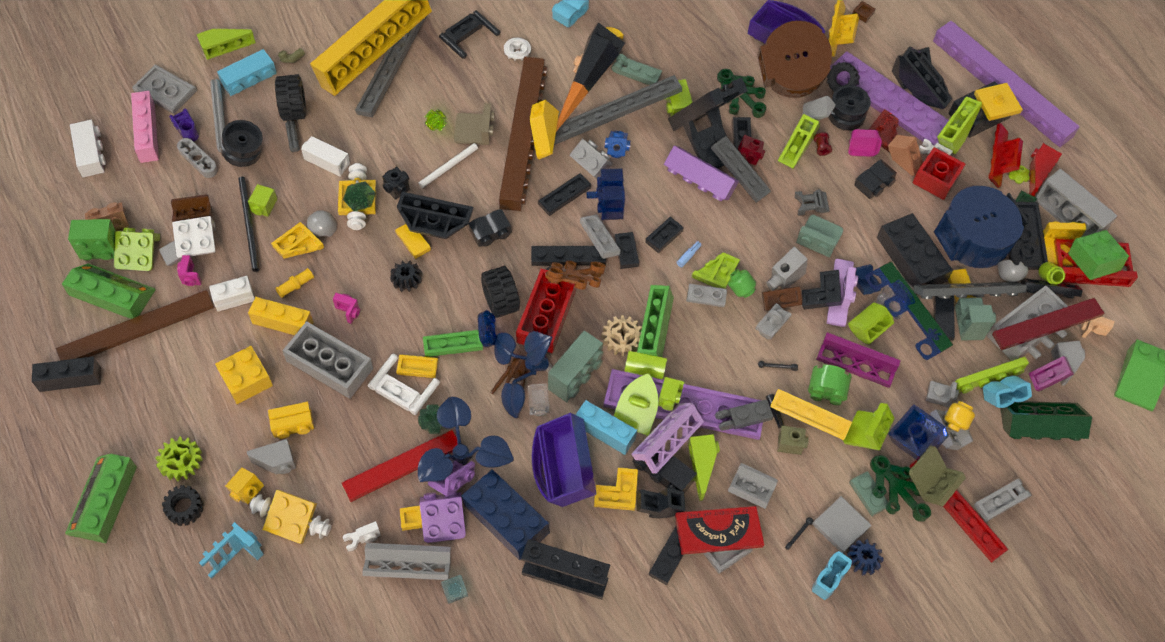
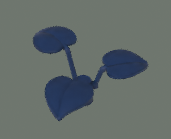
M536 331L530 332L524 343L525 351L528 353L526 356L513 353L516 348V342L510 334L502 332L496 336L494 355L498 363L502 365L509 364L511 357L526 360V368L530 370L529 373L514 379L512 384L506 383L502 389V404L505 410L514 418H519V413L525 401V391L517 382L531 375H536L537 371L547 370L549 361L545 355L553 338L550 335Z
M451 396L439 407L437 420L444 428L451 429L455 427L458 445L454 447L453 455H444L443 451L439 448L426 451L418 464L419 482L445 480L452 474V461L465 465L476 452V461L480 465L489 468L505 466L513 462L514 457L507 442L495 435L485 437L481 441V447H475L469 453L468 447L461 443L459 426H466L470 423L471 410L465 401Z

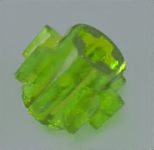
M431 109L425 116L427 119L425 124L432 131L436 129L441 131L445 127V120L447 118L441 110L437 109L434 112Z

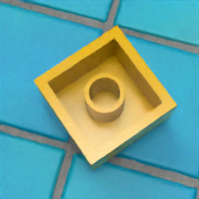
M252 346L215 363L236 404L273 386L269 375Z

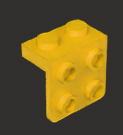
M1054 221L1047 224L1043 233L1048 262L1057 265L1054 240L1056 238L1075 240L1082 237L1087 230L1085 223H1059ZM1060 245L1064 252L1068 253L1070 251L1068 246ZM1067 259L1063 260V266H1073Z

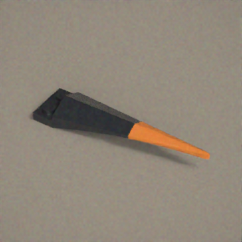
M599 22L588 37L573 83L559 115L556 132L618 57L625 44L624 41Z

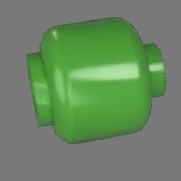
M737 269L730 274L728 286L736 296L746 298L755 292L756 280L749 271H739Z

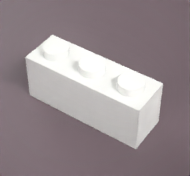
M92 120L70 124L76 165L82 178L104 173L103 165H106L104 155L101 154L103 145L101 140L98 139L101 136L99 127L95 126Z

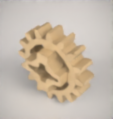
M621 315L619 320L615 316L613 322L608 320L607 326H603V345H608V351L613 349L614 355L621 352V356H624L625 352L628 353L632 349L637 352L642 326H637V320L631 322L630 316L627 320L624 319V315Z

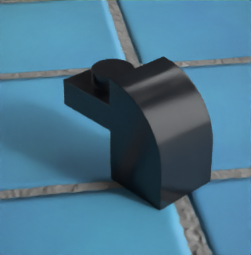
M666 488L659 493L643 489L636 492L637 511L649 514V518L674 517L678 512H685V496L683 491Z

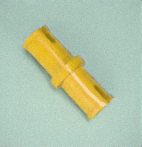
M307 268L298 275L289 277L288 281L276 287L275 290L283 298L290 292L299 290L300 286L313 279L314 276L310 269Z

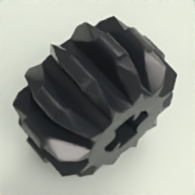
M402 260L400 265L395 263V268L390 271V281L393 283L394 288H400L401 292L405 289L409 292L411 288L417 289V284L422 282V271L417 263L412 264L411 260L408 263Z

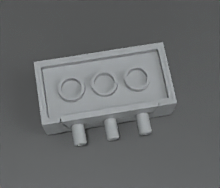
M1044 286L994 324L987 337L999 348L992 335L994 331L1068 306L1053 291ZM1065 330L1055 332L1062 339L1067 335ZM1049 334L1002 350V352L1011 361L1022 358L1028 352L1035 359H1038L1041 353L1035 347L1042 342L1050 349L1054 346V343L1048 338L1051 335Z

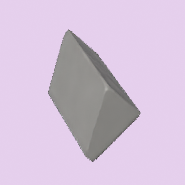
M825 96L804 103L803 114L815 120L827 118L836 104L829 96Z

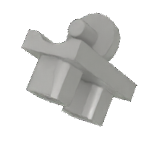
M776 303L757 324L755 329L759 331L761 336L771 340L792 314L783 310Z

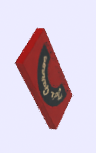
M756 506L678 512L675 514L682 555L763 548L765 545Z

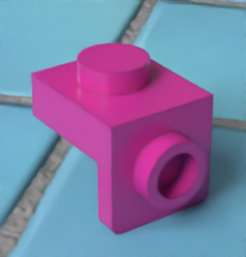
M182 255L181 262L177 265L178 276L182 284L187 286L201 285L202 281L199 274L193 272L194 263L190 255Z
M335 293L333 297L335 308L345 311L347 322L352 324L354 318L357 319L360 313L357 299L347 294Z

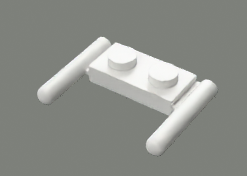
M391 354L367 386L403 409L410 411L413 415H416L440 384V381L434 378L422 395H420L417 391L387 374L398 359L396 354Z

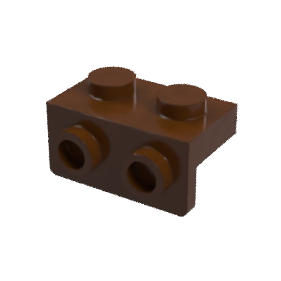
M207 194L171 200L173 209L172 222L208 216L212 218V207L209 195Z

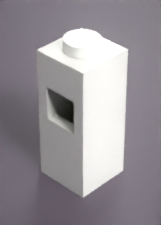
M312 136L302 146L301 150L304 160L341 177L350 165L348 153Z

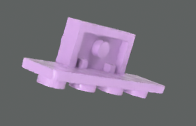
M835 259L834 270H839L842 305L828 308L827 324L841 327L846 326L848 308L851 302L854 303L856 292L853 291V288L856 287L858 276L855 275L856 268L853 267L854 262Z

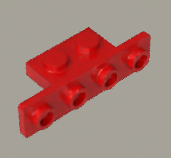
M1002 123L997 124L995 131L991 170L989 172V180L997 188L1002 185L1004 173L1020 169L1023 140L1021 138L1008 141L1009 133Z

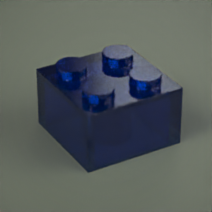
M913 404L889 431L888 435L892 443L918 461L930 446H935L938 449L948 438L949 433L946 426Z

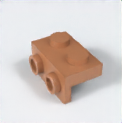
M122 202L110 203L101 209L93 208L85 213V220L110 219L116 231L129 227Z

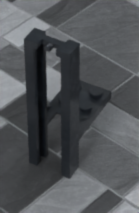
M742 77L732 81L730 84L723 85L722 89L717 88L708 92L668 118L673 131L684 127L696 156L717 169L724 166V164L711 147L723 137H727L722 125L719 108L748 91ZM707 116L712 126L698 132L693 120L697 121Z

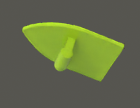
M649 373L636 378L625 388L614 413V417L633 427L637 432L647 436L650 434L658 409V392Z

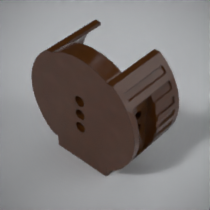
M791 21L782 24L770 34L765 45L760 46L757 54L764 88L771 87L774 92L784 97L800 98L815 92L823 84L831 70L832 49L829 40L820 27L806 21ZM807 52L808 56L804 57L802 53ZM788 55L791 57V59L787 61L785 59V56Z

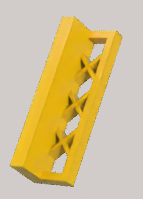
M780 389L777 390L770 406L842 440L845 439L852 424L851 421Z

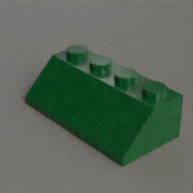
M1023 401L1014 402L1008 407L1000 408L1003 430L1013 439H1022V437H1030L1035 440L1050 438L1052 440L1069 438L1074 441L1089 439L1092 416L1078 403Z

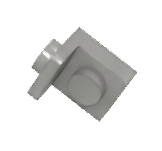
M931 381L928 386L926 401L949 407L953 401L957 400L959 390H956L957 383L953 382L951 386Z

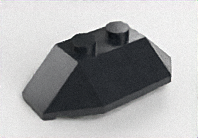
M909 46L900 57L899 78L915 98L928 106L945 109L952 100V97L948 92L943 77L922 52Z
M407 192L401 193L397 204V209L410 232L442 239L449 238L467 226L474 210L472 206Z

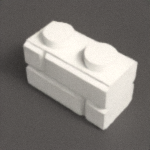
M248 276L209 286L213 303L218 312L253 302L255 299Z

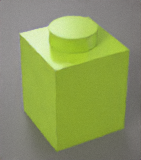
M257 184L248 200L251 212L259 216L269 217L277 201L275 190Z

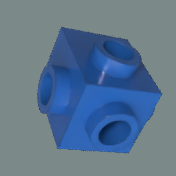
M610 131L609 138L605 139L604 147L608 149V155L614 158L625 156L626 151L630 150L631 140H627L628 133Z

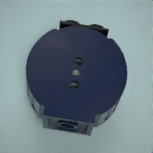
M971 186L955 195L934 233L951 261L958 260L959 263L973 268H990L998 265L999 262L1007 257L1022 235L1028 221L1010 193L1005 196L1002 191L992 187Z

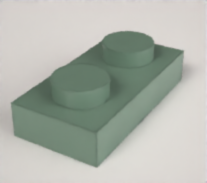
M868 471L850 480L849 484L871 517L886 509V505L889 502L885 496L876 498L872 494V489L876 486V483Z

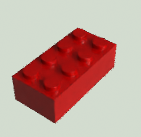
M541 268L518 325L516 343L524 345L525 339L530 332H540L553 337L547 351L553 354L577 288L574 283L565 281L557 284L549 282L545 277L548 270Z

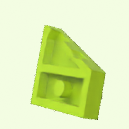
M723 252L716 259L707 262L700 270H695L692 273V278L712 287L726 289L730 280V274L737 269L740 259Z

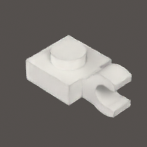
M375 521L356 529L354 533L345 534L343 540L344 542L348 540L353 541L351 545L346 546L348 551H353L357 548L359 542L361 544L373 542L381 534Z

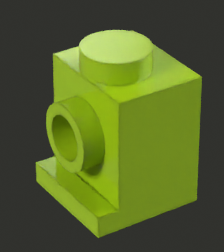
M665 377L658 406L672 411L675 403L679 404L684 381Z

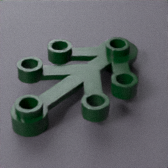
M722 69L717 74V80L721 83V89L723 85L730 84L732 81L742 77L748 91L739 97L752 109L754 117H763L766 112V105L762 102L755 103L748 94H755L756 98L762 99L766 94L765 88L753 87L755 79L752 76L733 75L730 69ZM739 97L732 100L729 105L728 111L732 115H736L739 112Z
M882 455L873 457L870 461V467L876 473V486L872 489V494L876 498H882L887 492L884 487V477L889 482V503L886 505V511L894 515L900 510L898 503L899 494L913 510V518L919 522L926 521L931 516L930 507L924 503L918 504L906 490H912L916 496H921L914 482L907 481L910 478L909 471L911 469L906 466L892 465L889 459ZM892 473L898 474L901 479L896 478Z

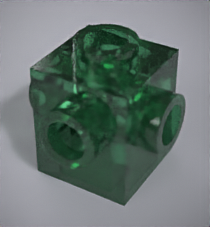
M364 181L347 186L343 200L353 211L371 207L376 193Z
M438 404L427 405V409H420L418 423L422 430L428 431L429 434L441 433L440 430L447 429L442 427L437 420Z

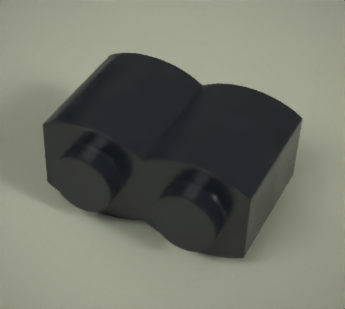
M880 159L856 178L854 186L869 199L874 196L878 197L885 187L889 188L895 183L897 172Z
M502 209L476 218L468 224L478 247L489 246L494 240L506 239L512 233L511 225Z

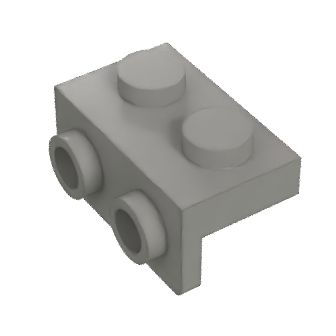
M582 139L570 153V156L592 176L597 178L607 164L611 166L613 163L609 160L610 156L603 150L600 153L597 150L598 146L593 141L589 140L587 142Z
M689 284L686 301L725 307L727 289Z
M936 409L930 413L932 417L931 422L934 428L938 430L941 436L940 441L944 447L959 450L973 442L969 430L960 429L959 432H956L947 427L949 423L944 419L947 411Z
M741 463L728 492L766 509L778 480Z

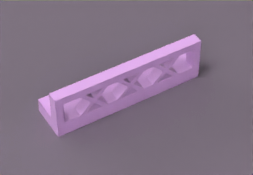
M679 403L633 451L632 456L634 459L645 461L651 472L656 474L703 424L704 421L694 404ZM692 415L696 422L689 426V417ZM682 427V437L677 439V430ZM671 440L670 450L666 452L665 442ZM655 453H659L658 462L655 465L651 457Z

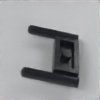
M475 10L473 14H469L445 30V33H441L439 38L462 59H465L467 53L457 44L481 29L483 25L495 36H499L501 32L481 13Z

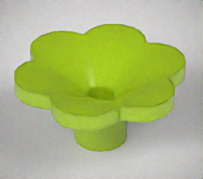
M1020 165V169L1009 172L1008 177L1017 184H1021L1022 182L1029 181L1030 171Z

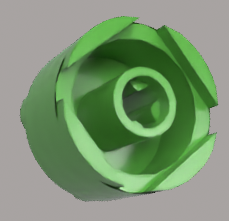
M818 365L814 366L808 387V392L811 394L810 398L815 401L826 399L830 400V403L833 405H841L842 401L847 400L852 375L850 373L848 375L845 374V369L833 365H823L822 368H817Z

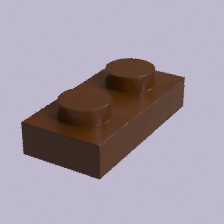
M800 286L762 292L764 311L771 310L776 303L781 308L802 305Z

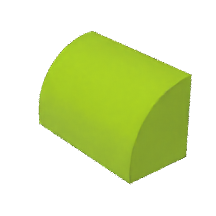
M873 302L851 320L848 326L860 341L869 345L894 324L890 308Z
M629 351L624 372L638 375L649 373L651 377L663 380L667 358Z

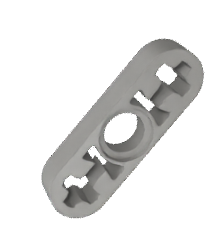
M184 138L177 143L179 153L200 174L206 178L214 177L217 174L218 169L215 162L191 139ZM196 155L202 156L198 161L192 160ZM204 164H206V166L211 169H205Z

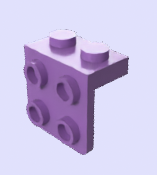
M454 491L448 496L426 493L424 497H420L423 536L426 543L465 537L461 492L457 493V491Z

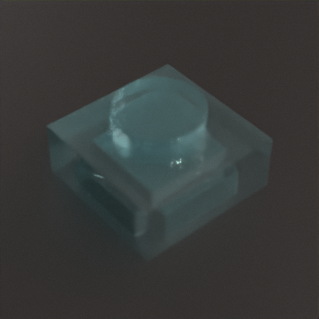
M461 575L441 582L448 604L468 597Z

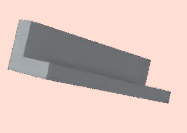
M366 543L363 576L448 580L451 565V547ZM370 565H379V566H380V567L377 568V569H370V568H369ZM394 566H400V567H401V568L398 569V570H392V569H391V568L394 567ZM421 567L422 570L414 571L413 568ZM442 568L445 569V571L435 572L434 569Z

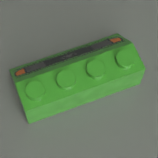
M89 263L71 269L62 283L69 296L129 319L138 317L155 292V288Z
M115 454L97 457L65 532L66 535L107 543L137 468L131 458Z

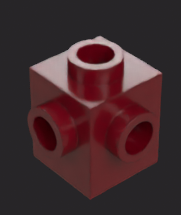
M747 135L743 136L737 149L749 164L755 166L759 159H763L765 154L763 149L764 142Z

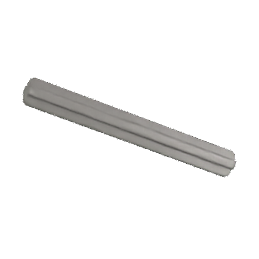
M212 79L210 85L216 144L218 151L221 152V137L225 127L220 80Z

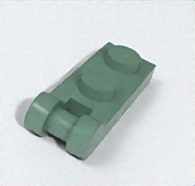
M623 54L618 55L616 58L617 62L611 68L617 74L647 85L657 83L662 75V70L628 59Z

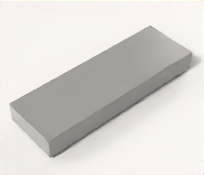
M597 214L580 218V224L603 259L620 255L619 247Z

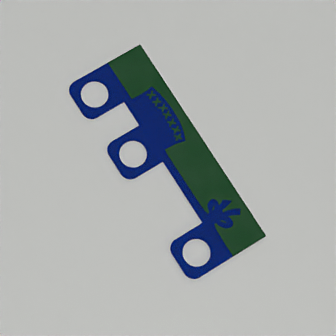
M892 261L865 275L866 281L873 290L877 291L889 285L895 293V296L884 301L885 307L892 316L897 317L908 311L927 338L915 345L923 359L929 360L953 346L952 342ZM872 275H877L881 279L879 286L871 283L870 277ZM891 301L899 303L900 311H892L889 303ZM922 344H928L931 347L932 353L930 355L922 353Z

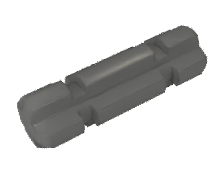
M293 120L287 121L285 126L290 151L293 153L298 152L300 147L295 122Z

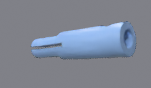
M697 241L676 262L677 265L682 268L701 247V243Z

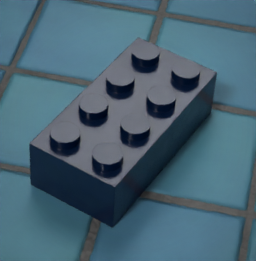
M493 469L461 495L464 506L519 561L528 539L541 542L550 534L549 523Z

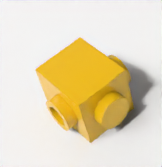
M241 467L225 487L231 492L229 496L234 501L239 503L241 500L249 504L253 497L264 487V484L254 473Z

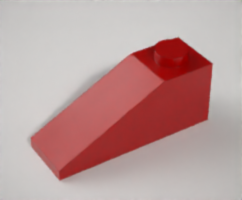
M1044 143L1040 149L1036 148L1031 155L1033 160L1030 163L1029 194L1032 196L1036 195L1062 153Z

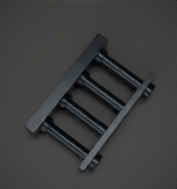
M530 539L527 540L521 560L525 561L522 575L597 599H603L609 579L607 576L610 564Z

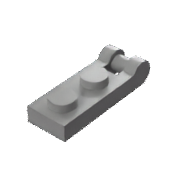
M1016 479L976 502L974 507L985 522H988L1015 505L1027 500L1032 494L1029 490L1026 491L1020 479Z

